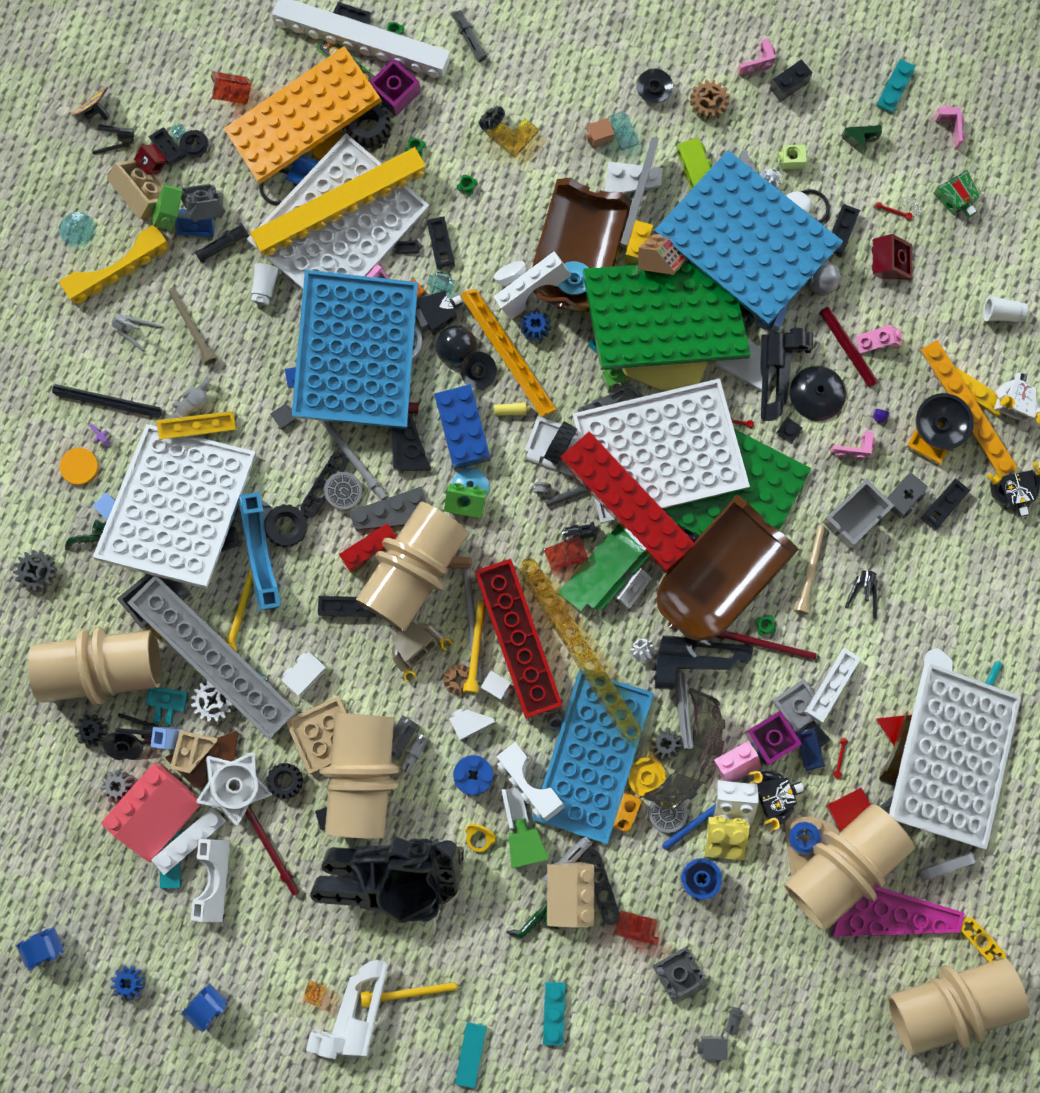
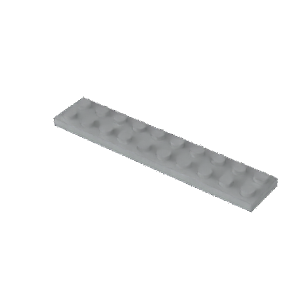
M154 576L128 602L143 619L268 739L297 712L286 699L158 576Z

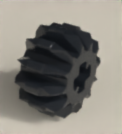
M93 714L92 717L85 715V721L79 719L78 722L81 725L74 727V729L79 730L74 735L75 737H80L78 743H85V747H90L91 744L97 747L98 741L103 743L104 738L102 735L107 736L109 734L103 731V729L108 728V724H103L105 719L102 717L98 719L96 714ZM92 728L95 729L94 733H89L88 729Z

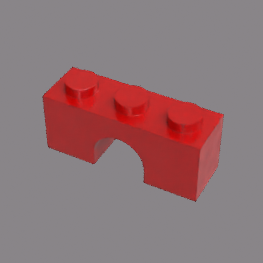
M388 523L339 554L350 573L367 564V561L378 551L386 552V549L382 546L384 538L396 539V535Z

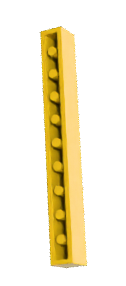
M414 147L250 232L251 238L262 257L265 255L271 256L282 246L283 248L288 247L294 240L307 237L311 231L315 229L317 231L321 230L327 223L340 220L343 217L342 215L348 212L350 214L354 213L360 206L373 203L375 198L390 194L391 190L396 187L402 188L407 185L408 181L421 178L426 172V166Z

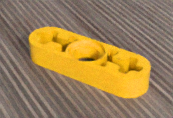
M970 917L963 918L960 932L987 962H991L994 958L990 952L984 953L990 948L993 953L1000 954L999 959L1006 958L1005 952L975 919ZM964 923H972L970 927L973 931L977 932L979 930L980 932L974 935L970 930H964L966 927ZM980 936H984L987 939V944L983 948L977 945V939Z

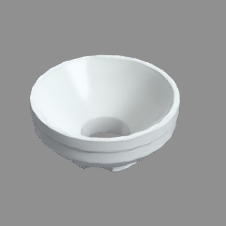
M523 261L512 262L498 270L494 275V279L497 284L507 287L526 273V265Z

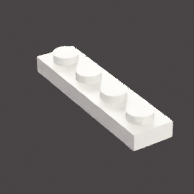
M843 648L804 713L820 724L823 723L861 658Z
M212 807L151 861L165 875L198 846L199 839H207L226 820L215 807Z

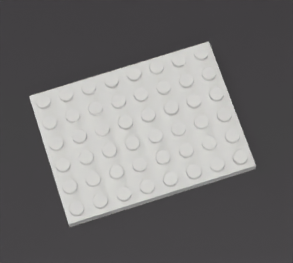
M346 133L260 226L381 165V163ZM407 185L402 188L396 187L391 190L390 194L375 198L373 203L369 205L364 204L354 213L350 214L348 212L342 215L343 217L336 222L331 221L323 229L318 231L315 229L303 239L298 238L290 246L285 248L282 246L273 255H265V257L301 289H303L305 270L366 276L426 212L429 204ZM250 235L247 242L258 250Z
M720 378L572 414L575 427L578 428L576 431L578 439L580 440L590 431L662 509L750 487ZM594 498L600 524L615 521Z
M146 424L94 552L93 559L207 589L237 509L239 497L242 495L255 460L256 452L195 436L159 440L157 427Z
M925 663L889 815L896 822L987 850L1021 696L937 665Z

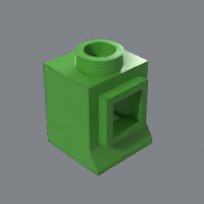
M622 369L604 370L601 375L608 392L612 390V385L621 383V386H624L627 379Z

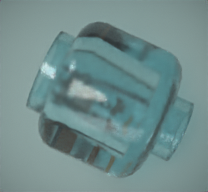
M436 270L433 275H429L427 285L430 286L429 291L432 294L445 291L446 295L451 294L455 283L452 274Z

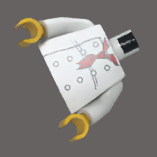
M1017 373L1015 380L1003 383L995 392L997 401L994 410L1022 422L1036 418V422L1040 424V408L1036 400V389L1026 384V374Z

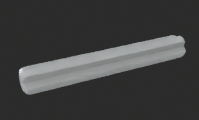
M679 672L676 673L675 690L683 750H690L694 748L686 676L685 673Z

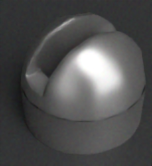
M554 712L547 716L549 728L558 729L562 726L563 719L559 713Z

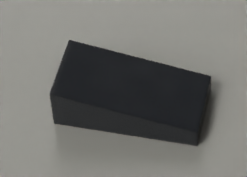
M419 241L397 242L395 244V253H419Z
M815 721L805 728L806 730L816 729L820 747H823L830 741V738Z

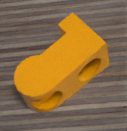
M623 792L613 828L626 833L629 832L642 801L639 797Z

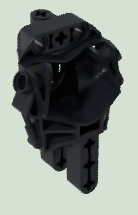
M394 837L391 845L357 846L356 849L331 847L324 856L321 864L322 870L327 874L353 876V878L318 876L310 892V898L314 902L321 904L360 906V908L365 910L384 912L396 923L411 921L428 922L437 916L440 905L450 901L458 892L461 881L460 869L464 861V847L457 846L450 840L439 842V839L431 841L426 838H414L406 841L399 837Z

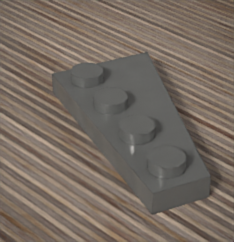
M418 487L349 511L355 530L376 529L387 523L390 527H396L406 524L420 502H427L422 488Z

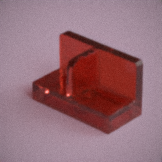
M212 71L211 79L214 82L213 99L241 104L248 103L252 85L248 77Z
M580 536L544 549L551 573L583 562L588 558Z
M622 910L619 912L614 934L658 946L659 937L654 936L657 925L656 919Z

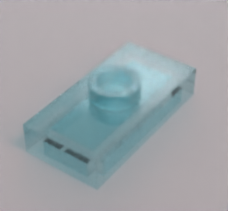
M625 110L608 116L621 151L639 144Z

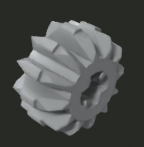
M115 770L114 774L111 772L107 773L109 779H102L106 786H101L100 789L106 790L102 796H109L108 802L115 800L118 804L134 784H129L133 777H127L126 771L120 773V770ZM115 783H121L120 790L114 789L116 787Z

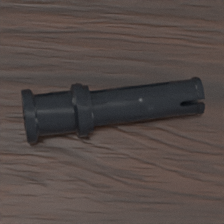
M242 222L232 230H226L225 235L195 251L200 262L230 245L235 246L236 242L244 237L248 238L249 234Z

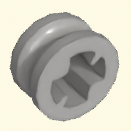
M534 482L536 488L533 490V493L550 495L548 489L551 488V484Z

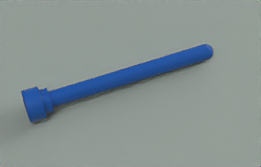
M716 804L662 844L663 849H669L708 820V817H712Z

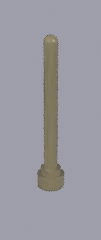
M173 287L169 288L168 292L202 352L201 360L203 364L208 366L216 362L218 359L216 354L207 348L176 289Z

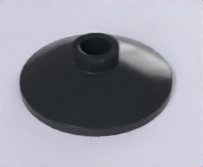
M648 69L637 80V92L646 102L661 103L671 95L673 82L665 71L661 69ZM651 87H656L657 90L654 91Z
M477 351L468 354L463 359L460 374L466 385L471 384L473 389H484L495 380L497 367L494 359L489 354ZM475 367L479 368V372L477 374L474 372Z
M114 732L105 737L103 750L108 756L116 760H134L141 755L143 745L136 736L130 733Z

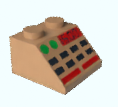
M660 234L650 236L639 247V270L674 275L686 262V258L675 248L672 241Z

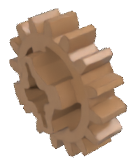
M706 79L705 84L699 82L698 87H693L690 95V105L693 106V112L698 111V117L703 114L704 119L711 116V119L714 120L715 115L721 117L722 112H726L730 102L728 100L730 94L726 93L727 87L721 88V82L717 85L714 79L712 83H709L708 79Z

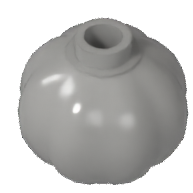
M826 261L806 284L815 294L826 296L838 287L841 275L834 264Z

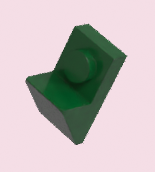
M882 125L845 127L842 139L862 154L865 149V140L866 142H874L879 139L882 134Z

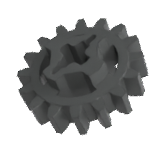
M32 550L31 555L24 552L25 558L18 557L20 563L14 564L18 568V570L13 571L14 574L18 575L15 581L21 582L19 586L22 588L26 587V590L30 592L32 589L35 592H39V587L46 590V584L52 585L50 579H56L53 572L57 571V568L52 567L56 562L50 560L51 556L49 554L45 555V552L41 550L38 553ZM35 559H41L44 562L37 563ZM33 579L36 583H29L27 580Z

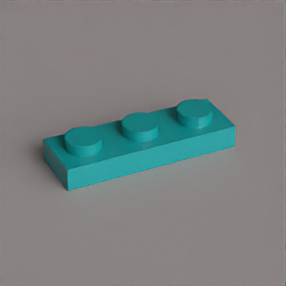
M899 59L876 107L890 114L893 113L916 68L915 65Z
M545 982L543 1045L563 1046L565 982Z

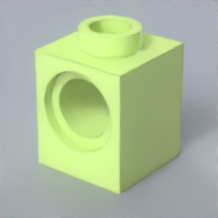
M805 144L783 145L781 152H778V163L781 164L782 170L804 169L807 162ZM792 155L795 157V159L792 160L788 156Z

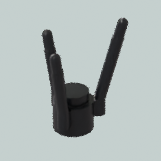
M98 124L97 130L117 133V139L122 143L94 150L92 153L98 154L119 148H129V143H134V130L132 128H119Z
M868 570L861 571V576L856 577V582L847 599L845 608L849 607L859 584H861V587L866 589L865 602L869 601L870 589H872L873 618L877 619V573Z
M118 713V717L147 727H143L142 730L116 728V732L139 734L141 739H145L141 740L142 745H151L153 727H157L156 723H149Z

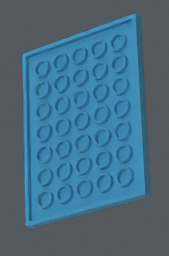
M729 150L726 151L654 230L655 234L669 238L675 248L690 263L767 326L843 243L839 237Z
M305 270L291 418L407 428L418 282Z

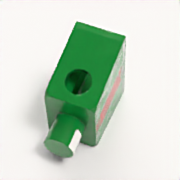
M968 170L941 184L933 193L953 215L962 210L966 217L970 218L977 213L972 204L979 198V193Z

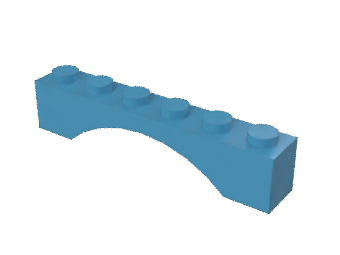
M260 492L240 495L239 509L258 612L277 609L281 604L267 548Z

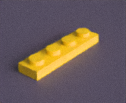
M955 367L978 405L998 417L1001 412L994 410L997 401L995 391Z
M233 411L156 420L159 440L236 430Z

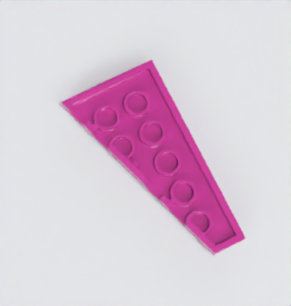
M875 886L873 889L877 899L874 902L865 897L860 899L835 922L832 936L957 933L961 930L965 913Z

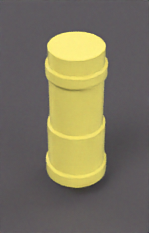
M526 402L494 405L495 416H526V412H530V405L526 406Z

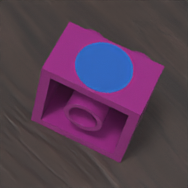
M394 58L370 81V84L382 100L380 103L395 116L421 93L420 82Z
M781 710L744 732L765 766L770 765L802 745Z

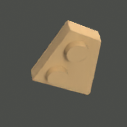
M180 730L170 769L191 773L216 744L218 738Z

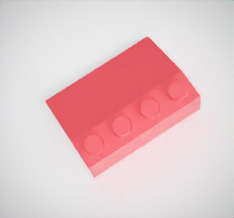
M153 763L103 819L101 824L116 839L151 863V859L167 845L201 804L196 803L198 798L162 763Z

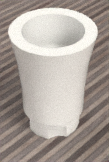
M262 263L254 264V279L251 292L252 303L263 306L269 305L274 285L280 272L279 268Z
M989 295L984 304L983 318L986 322H1023L1028 314L1027 304Z

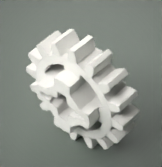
M208 680L206 686L200 683L201 689H194L197 695L191 696V699L196 701V703L191 704L192 708L197 707L194 713L196 715L201 713L200 719L203 720L207 717L209 723L212 718L216 722L219 721L218 717L220 716L225 719L224 713H231L229 706L234 705L227 699L226 704L221 702L220 697L222 694ZM208 689H215L214 692H205ZM216 697L217 704L209 706L210 702L208 699ZM200 698L205 702L203 710L200 707ZM212 710H220V712L216 714H209Z

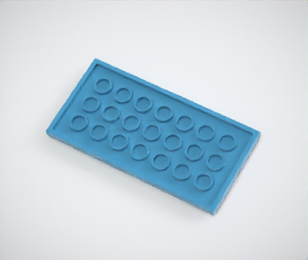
M579 669L542 789L551 788L565 808L547 822L543 817L539 819L535 813L532 820L608 844L654 695L653 692Z

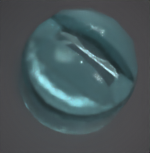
M177 123L172 126L171 134L175 139H180L186 132V129L182 124Z

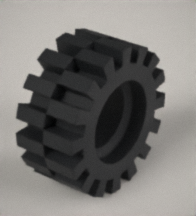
M279 763V765L273 766V769L268 772L269 775L266 777V785L269 788V792L278 798H292L303 787L304 779L302 778V772H300L298 767L289 763ZM283 773H288L292 777V784L286 789L278 785V777Z

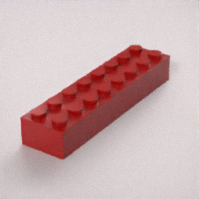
M590 431L560 457L564 466L664 573H667L694 548L695 543Z
M508 559L474 571L525 720L561 708L563 705L512 560Z

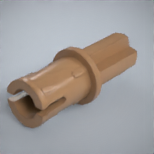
M453 557L447 568L451 570L454 568L470 569L472 567V558Z

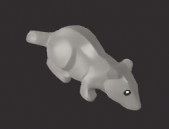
M206 376L197 388L192 386L183 393L182 397L184 399L181 402L175 401L172 404L177 410L167 419L188 417L203 410L207 404L206 390L210 379Z

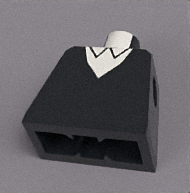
M441 291L417 299L416 305L418 309H421L428 322L432 335H435L457 319L455 309L462 306L463 302L459 295L449 299L445 291Z

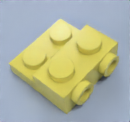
M708 817L704 856L744 860L746 846L748 845L749 822L742 818Z

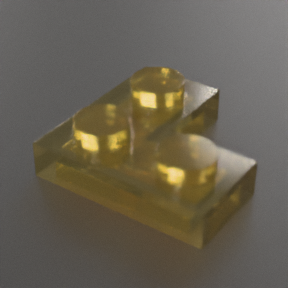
M524 118L514 130H511L501 122L495 128L490 129L487 132V136L516 158L538 134L539 129Z

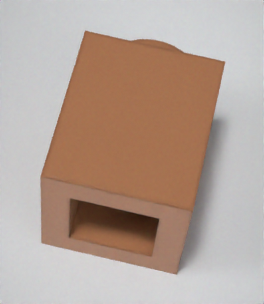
M609 118L587 125L585 137L588 143L591 142L593 148L614 141V131Z

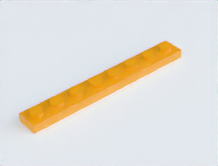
M477 289L464 291L460 296L465 305L469 308L475 320L479 323L485 335L489 338L495 350L515 377V380L522 387L537 413L541 417L554 413L557 410Z
M935 340L920 350L946 393L958 396L971 409L974 419L972 435L994 470L1000 472L1002 476H1006L1018 469L939 341Z

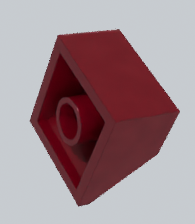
M894 234L874 238L872 246L873 275L881 279L912 280V244Z

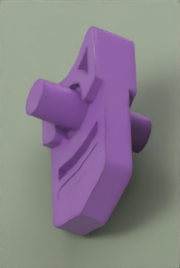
M92 423L89 424V427L97 435L94 442L97 444L101 441L108 447L111 444L106 437L109 432L105 430L100 433Z

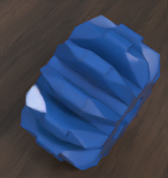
M530 310L529 316L523 315L524 321H520V326H522L521 333H526V339L532 336V342H535V337L542 341V335L544 337L549 336L548 331L551 330L552 326L549 325L551 319L546 318V313L540 315V310H537L536 314H533ZM537 323L539 324V327H537V326H535L534 328L532 327V324H534V325H537Z
M126 965L122 966V971L116 970L115 974L117 977H111V981L115 982V984L110 986L111 989H117L114 996L121 994V1000H125L127 997L129 1000H133L134 995L140 996L141 992L139 989L145 988V985L140 983V981L145 980V976L140 978L138 976L142 970L139 969L135 972L134 965L130 966L129 969ZM130 979L131 983L129 984L131 986L126 987L124 984L126 981L124 980Z

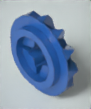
M800 822L790 830L788 838L791 847L798 853H813V846L821 843L820 831L812 823ZM804 829L806 836L813 837V839L806 841L805 847L803 840L797 839V837L803 835Z

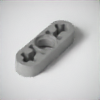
M970 852L945 860V863L940 862L922 868L918 872L921 880H927L976 863L973 853Z

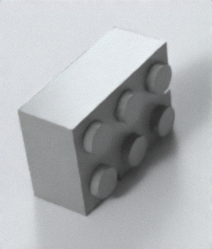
M866 479L822 522L834 534L838 532L839 535L837 537L850 549L894 505Z

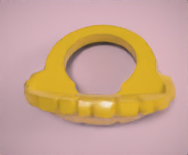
M469 824L465 829L467 845L475 852H484L497 841L494 832L482 825ZM477 831L483 832L486 835V845L482 848H475L471 844V837Z

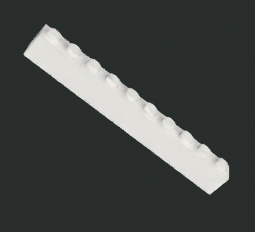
M278 0L272 12L274 24L280 28H288L298 34L309 35L314 39H326L332 45H335L337 42L341 46H345L347 50H355L365 56L376 57L381 61L390 62L394 58L401 66L410 68L415 72L428 74L433 78L443 79L450 62V51L298 1Z

